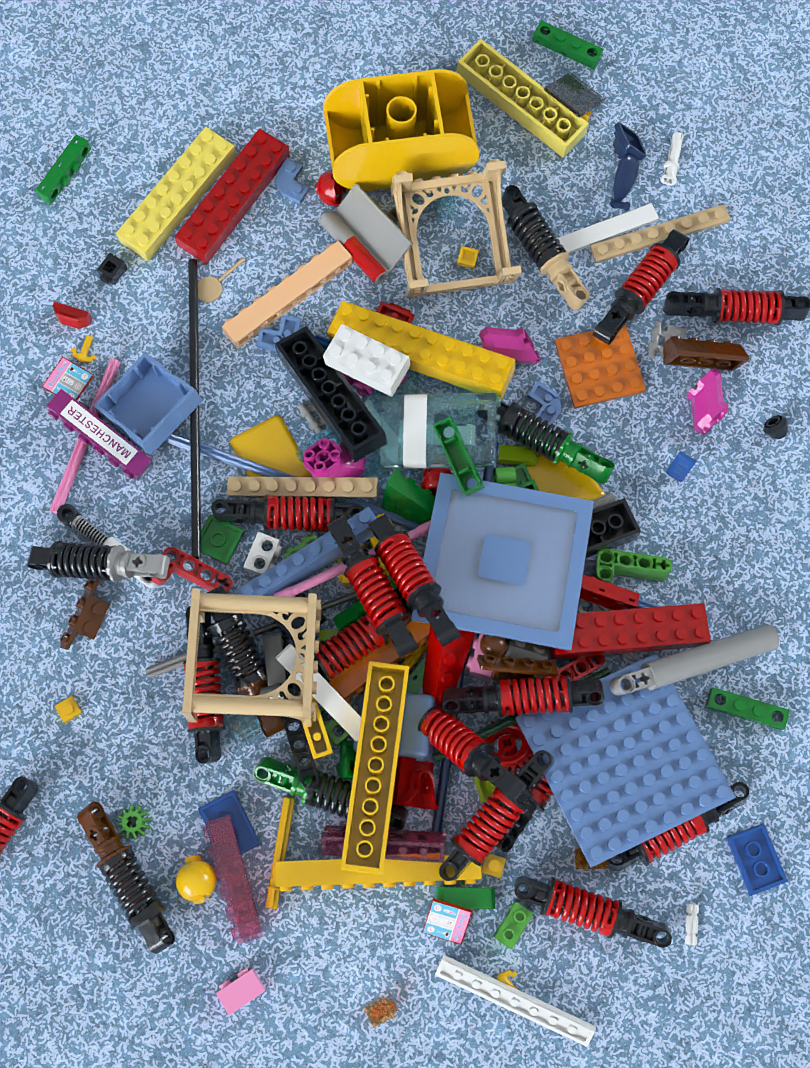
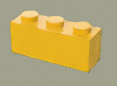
M312 696V702L316 703V722L312 721V727L303 728L313 759L317 760L332 755L333 751L317 701Z

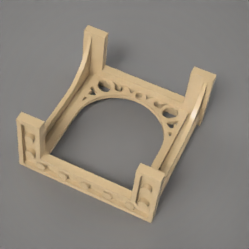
M500 159L490 160L489 163H486L483 173L477 174V171H472L463 176L451 174L448 178L435 176L426 181H423V179L413 180L412 173L407 174L406 171L393 175L391 195L395 198L399 229L413 243L403 256L407 280V298L515 283L521 275V265L511 267L501 200V178L506 170L505 161H500ZM476 186H481L482 194L479 197L472 196V189ZM469 187L468 192L465 193L461 191V188L466 189ZM430 192L433 193L432 197H427L425 194H430ZM414 194L422 196L424 204H416L412 200V196ZM445 196H459L475 203L482 210L488 222L496 275L428 285V279H423L417 240V223L423 210L434 200ZM486 196L487 199L484 200L486 204H482L481 200ZM410 206H412L415 209H418V212L416 214H412L413 209H411Z
M192 588L182 713L188 722H197L198 713L264 715L295 718L303 721V727H312V721L316 722V703L312 702V694L317 692V682H313V673L317 674L318 661H314V653L319 652V641L315 640V632H320L321 600H317V594L309 593L308 597L202 593L201 589ZM205 612L260 614L272 617L282 623L292 635L296 646V661L288 679L274 691L263 695L195 693L200 622L205 623ZM293 613L288 620H284L282 617L283 614ZM297 617H303L305 619L304 625L298 629L292 628V621ZM304 632L302 636L304 640H299L298 634ZM299 654H304V658L300 659L298 657ZM299 672L303 674L300 677L304 685L301 681L296 680V674ZM294 683L298 685L301 689V694L299 696L291 695L288 691L289 684ZM280 692H284L288 700L284 699V696L278 698V694Z

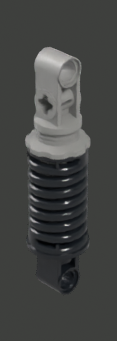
M56 541L50 548L32 546L27 567L36 570H48L54 578L71 577L120 582L124 577L132 578L134 576L165 579L167 577L170 557L162 554H136L134 551H125L122 545L103 546Z

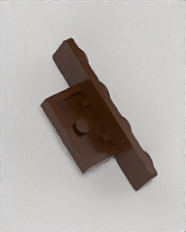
M87 580L84 589H86L84 595L78 599L76 604L78 608L68 621L70 626L67 632H64L61 636L60 648L69 650L76 633L93 640L95 639L110 606L109 603L93 596L100 580Z
M479 654L477 656L480 669L492 671L491 677L493 681H497V679H517V682H519V679L523 678L526 682L527 678L533 679L534 675L558 676L555 663L549 660L521 659L510 656L501 657L490 654Z

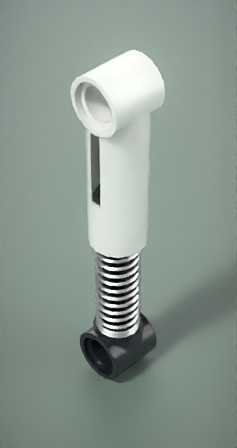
M63 504L58 508V519L65 526L75 529L95 545H122L125 551L130 550L114 537L105 536V533L100 531V529L97 530V527L92 525V523L89 524V521L87 519L84 520V517L72 505ZM72 512V516L69 519H64L66 513ZM134 576L148 588L158 586L153 581H146V577Z

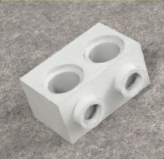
M258 532L243 566L244 570L259 576L275 566L273 564L274 559L279 557L282 551L280 540ZM265 544L273 545L270 551L263 550ZM263 561L265 566L262 569H257L255 567L257 562Z

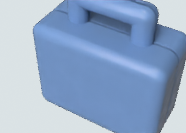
M422 687L416 694H406L398 757L415 758V761L434 763L438 758V750L435 746L431 745L428 736H424L421 731L417 730L422 716L430 708L436 706L434 697L423 694ZM365 692L359 696L357 714L360 717L362 716ZM354 740L353 750L357 753L358 741Z

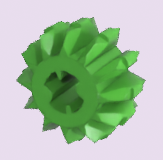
M129 805V811L126 808L122 809L124 816L117 815V818L121 819L122 822L116 823V827H123L119 834L122 835L126 832V839H129L132 835L133 839L137 840L138 833L141 836L146 835L142 830L143 828L150 829V826L145 825V822H150L151 818H144L148 811L144 810L141 812L142 806L140 805L136 809L134 805ZM131 818L138 819L136 821V827H130L129 824H131Z

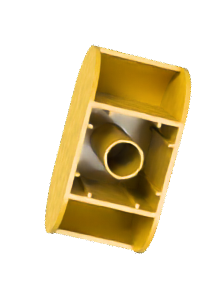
M436 69L354 79L336 86L328 93L324 100L323 111L333 177L338 184L345 188L352 189L354 184L358 183L364 191L391 189L393 175L401 171H406L407 174L412 173L413 180L423 179V181L430 180V178L435 176H441V178H448L451 174H459L461 176L468 172L479 159V148L470 106L468 85L466 80L456 72Z

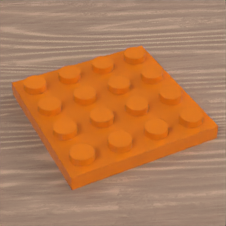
M626 323L610 345L594 337V330L554 340L574 409L646 392Z

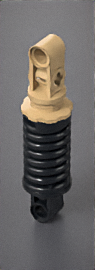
M507 186L501 200L503 208L509 215L507 220L508 226L511 227L519 241L522 242L523 247L526 248L533 262L537 264L536 266L542 276L549 275L551 282L556 285L557 290L562 294L568 306L573 310H580L588 300L589 292L580 281L579 276L574 272L573 266L567 262L570 258L569 252L560 244V240L556 238L552 228H549V224L545 222V218L542 217L536 203H528L517 186Z

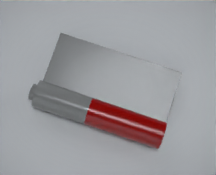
M358 183L354 184L336 211H327L320 218V225L336 242L339 241L352 256V260L375 285L382 283L413 244Z

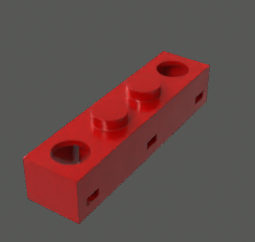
M583 574L579 598L613 610H624L622 607L627 609H636L638 607L639 593Z

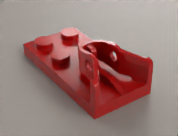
M398 757L392 804L437 810L438 806L434 796V763L415 761L416 759L411 757Z

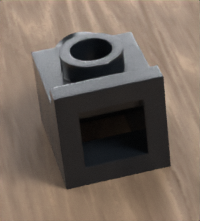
M109 253L97 271L100 275L99 278L104 283L109 284L111 282L115 285L128 268L125 261Z

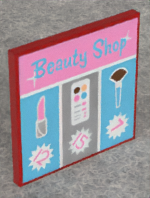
M62 357L42 385V388L54 395L62 389L75 400H78L94 377V374Z
M433 898L422 933L462 945L473 910Z

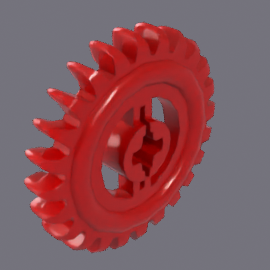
M506 718L505 721L498 719V723L493 721L491 722V727H484L485 731L479 733L480 738L494 745V742L502 736L498 740L499 750L497 753L494 752V754L500 758V765L508 771L512 770L514 775H517V768L521 769L534 755L516 719L513 718L512 721L509 718ZM517 738H520L522 742L519 751L516 745Z

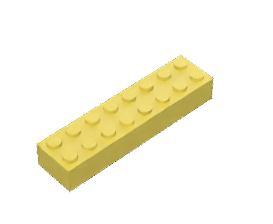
M482 39L457 62V73L466 82L562 158L586 135L589 125L587 121Z
M205 127L116 232L119 242L149 262L236 157L235 146Z

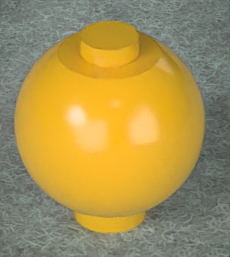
M189 856L185 858V865L177 872L176 888L178 893L187 901H191L193 904L203 903L205 899L212 895L216 888L217 876L215 870L210 864L202 861L201 856Z

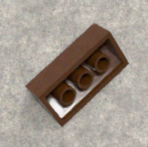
M672 336L663 343V365L734 371L749 361V356L742 345L734 344L733 341L722 343L716 342L714 339L701 341L699 338L681 339L680 336Z

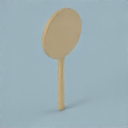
M241 258L219 279L208 276L199 280L198 299L207 303L216 301L222 294L220 282L244 262L245 258Z

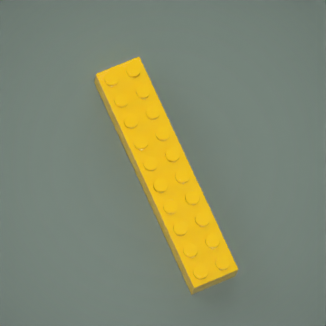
M345 301L341 302L327 330L329 340L332 341L341 324L409 356V370L502 401L515 372V359Z
M369 661L341 870L383 875L409 666Z

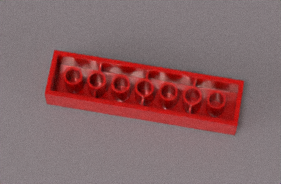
M259 128L174 236L177 246L207 265L275 177L286 158L290 157L289 146Z
M705 603L577 613L571 651L550 647L551 660L694 648L710 643L711 637Z

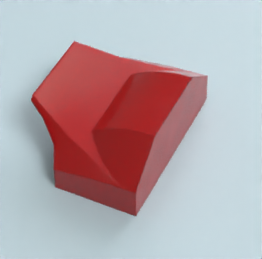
M55 301L52 305L61 324L81 329L89 326L92 322V317L87 311Z
M381 301L376 311L412 324L415 315L411 314L410 310L392 302L387 304Z

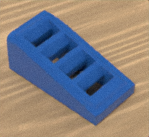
M680 451L667 469L666 474L682 482L697 461Z

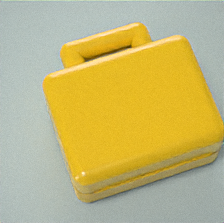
M275 415L230 439V445L236 456L296 477H311L312 475L305 468L303 454L283 418L279 415ZM250 470L245 471L248 477H267Z
M537 455L536 466H526L532 480H535L539 491L590 501L605 495L602 488L593 478L573 467H567L566 463L561 461L554 465L552 461L545 459L544 456Z

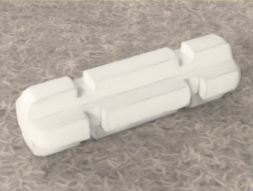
M687 904V935H685V943L687 945H697V913H699V906L697 904Z

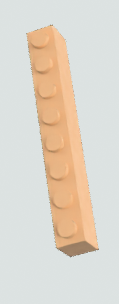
M339 241L328 245L321 254L313 256L309 263L301 265L294 274L286 276L279 285L271 287L264 296L256 298L248 308L241 309L233 319L229 318L222 326L224 334L238 349L260 333L261 328L265 329L349 267L352 264V256Z

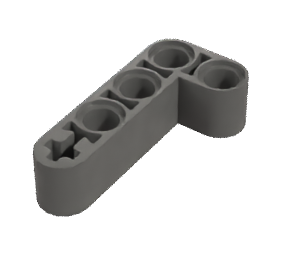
M284 631L275 632L263 637L268 686L261 688L260 695L274 691L288 679V671L275 658L289 645L288 637ZM289 684V693L296 696L294 688ZM280 692L278 694V698L284 696V699L288 700L284 692Z

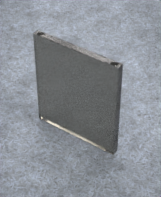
M571 72L544 88V91L578 117H581L605 101V98Z

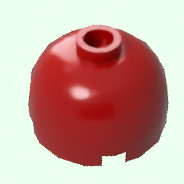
M332 169L327 170L320 175L318 183L315 184V192L326 205L339 206L341 204L342 193H346L347 188L335 181Z

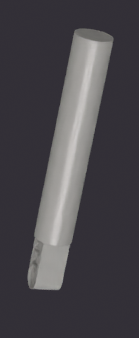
M769 624L644 663L640 670L613 678L610 682V690L613 694L619 696L644 688L649 690L661 688L776 650L779 647V636L775 628ZM640 678V682L635 683L634 679ZM621 681L624 684V689L621 687Z

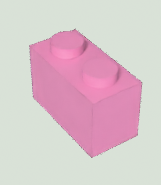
M246 967L236 974L238 979L232 983L230 980H227L219 986L220 991L216 994L228 1015H231L266 991L254 968L248 970Z

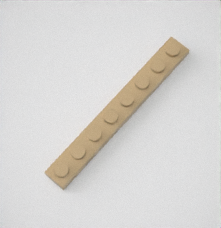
M723 204L590 245V250L595 262L599 263L651 247L654 243H663L673 229L684 235H690L728 223L731 218Z
M228 477L227 496L265 497L266 494L278 497L378 498L379 479L352 477Z

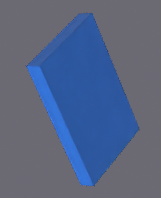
M235 790L198 808L224 864L261 845ZM221 834H224L221 837L222 842L227 840L234 847V850L232 847L224 849L225 853H229L227 856L224 855L219 838Z
M764 823L726 837L750 896L788 882Z

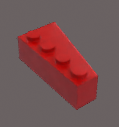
M430 626L422 690L423 694L434 697L435 705H443V692L447 688L457 687L475 632L457 629L461 637L442 647Z

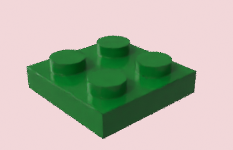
M210 514L201 530V553L228 565L245 531L228 522H218Z

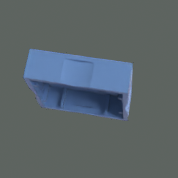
M144 352L126 371L124 376L111 386L93 407L102 418L148 454L152 455L203 400L192 386L178 376L168 372L162 364Z

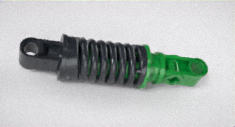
M483 396L476 413L479 417L499 426L498 434L507 435V438L513 437V441L519 442L522 446L525 445L527 449H532L535 453L538 452V455L544 456L545 459L552 461L554 465L561 461L566 463L567 467L575 468L598 483H607L615 467L614 463L583 447V444L574 442L573 433L561 430L560 427H557L554 431V424L548 426L549 422L547 420L542 422L541 417L536 418V414H530L529 410L524 409L516 402L508 406L499 400Z
M270 757L261 758L253 771V776L258 782L287 791L293 796L295 794L301 796V804L316 806L317 809L323 808L325 812L330 810L331 814L337 813L339 817L344 816L345 819L348 817L352 785L350 787V781L348 780L343 784V779L338 778L335 782L336 777L334 775H331L328 780V773H323L317 768L320 786L315 791H306L301 784L296 767L276 761ZM313 776L305 780V784L308 786H312L316 782V778ZM392 804L389 829L392 831H401L405 826L408 810L404 806Z

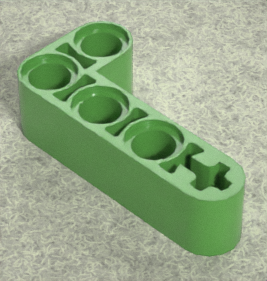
M603 549L598 552L594 564L593 577L604 582H611L614 575L662 582L668 578L673 565L665 557Z

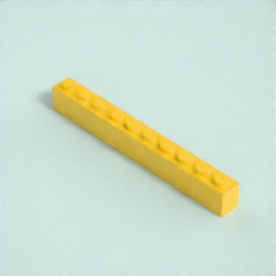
M449 855L385 857L383 875L341 870L342 859L275 862L276 887H280V891H292L294 886H301V890H313V886L320 885L321 890L334 889V885H342V889L354 888V884H362L363 888H375V883H383V887H395L397 882H403V886H416V882L423 881L424 886L436 885V881H444V885L456 884V880H464V884H477L476 879H482L481 866L471 862L458 879L452 881L443 880L440 877L439 868ZM449 865L446 868V874L452 877L455 870L453 866Z

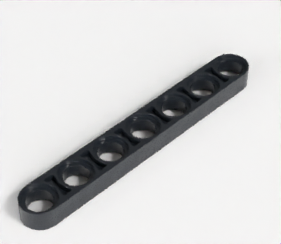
M281 716L301 784L306 791H315L320 786V778L302 721ZM293 722L299 724V728L296 731L289 730V725ZM298 740L305 742L304 747L301 749L294 748V744ZM303 758L310 759V764L307 767H301L299 763ZM310 776L316 778V782L312 786L305 784V780Z

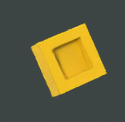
M461 246L457 265L474 269L479 250Z
M73 696L55 705L63 723H67L82 714Z
M489 853L484 859L481 873L501 879L506 858Z

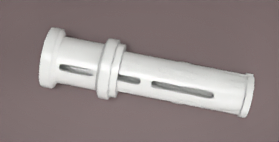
M676 132L672 135L668 160L663 166L664 175L661 177L663 184L672 186L677 182L676 174L680 168L678 160L684 138L682 133Z

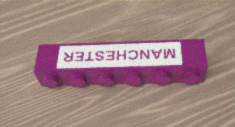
M60 389L46 405L49 411L48 415L56 421L58 419L64 423L63 426L69 432H76L79 435L78 438L83 443L87 444L89 442L94 446L93 450L100 456L103 454L109 458L108 461L116 468L118 466L124 470L123 473L128 478H135L138 481L152 464L150 457L64 390Z

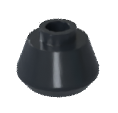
M782 415L773 416L764 423L763 431L773 439H782L788 432V420Z

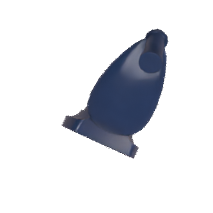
M618 122L614 125L615 140L612 145L615 149V155L621 160L614 179L610 206L628 211L631 207L630 202L621 201L631 190L639 171L638 160L644 159L646 152L639 136L630 128Z

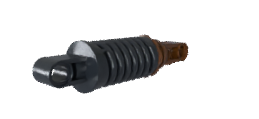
M222 586L207 592L226 594ZM210 612L214 623L209 625L208 629L213 637H219L215 640L216 644H222L218 648L219 651L226 650L222 653V658L229 657L225 660V665L232 664L228 667V671H235L231 678L236 680V692L244 691L245 695L249 696L260 695L261 688L268 686L266 682V666L262 663L263 659L258 657L260 653L258 650H255L257 646L255 643H252L254 639L252 636H249L250 630L245 629L247 623L242 621L243 614ZM256 715L266 738L285 729L281 716Z
M91 802L78 812L77 819L83 827L88 840L93 845L95 854H98L101 859L96 867L106 877V882L110 884L109 888L114 890L113 895L118 897V904H122V911H126L125 917L131 926V930L138 928L149 950L152 953L158 954L171 946L175 941L174 933L162 915L167 908L163 906L160 898L153 899L157 896L155 891L149 893L153 886L151 884L145 886L149 879L147 877L141 879L145 876L143 870L137 872L141 869V864L133 865L137 861V857H135L132 846L122 845L121 837L116 833L103 806L99 802Z

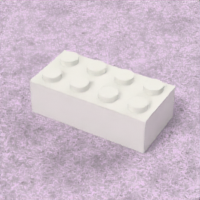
M341 324L323 355L326 365L393 397L410 367L409 356Z

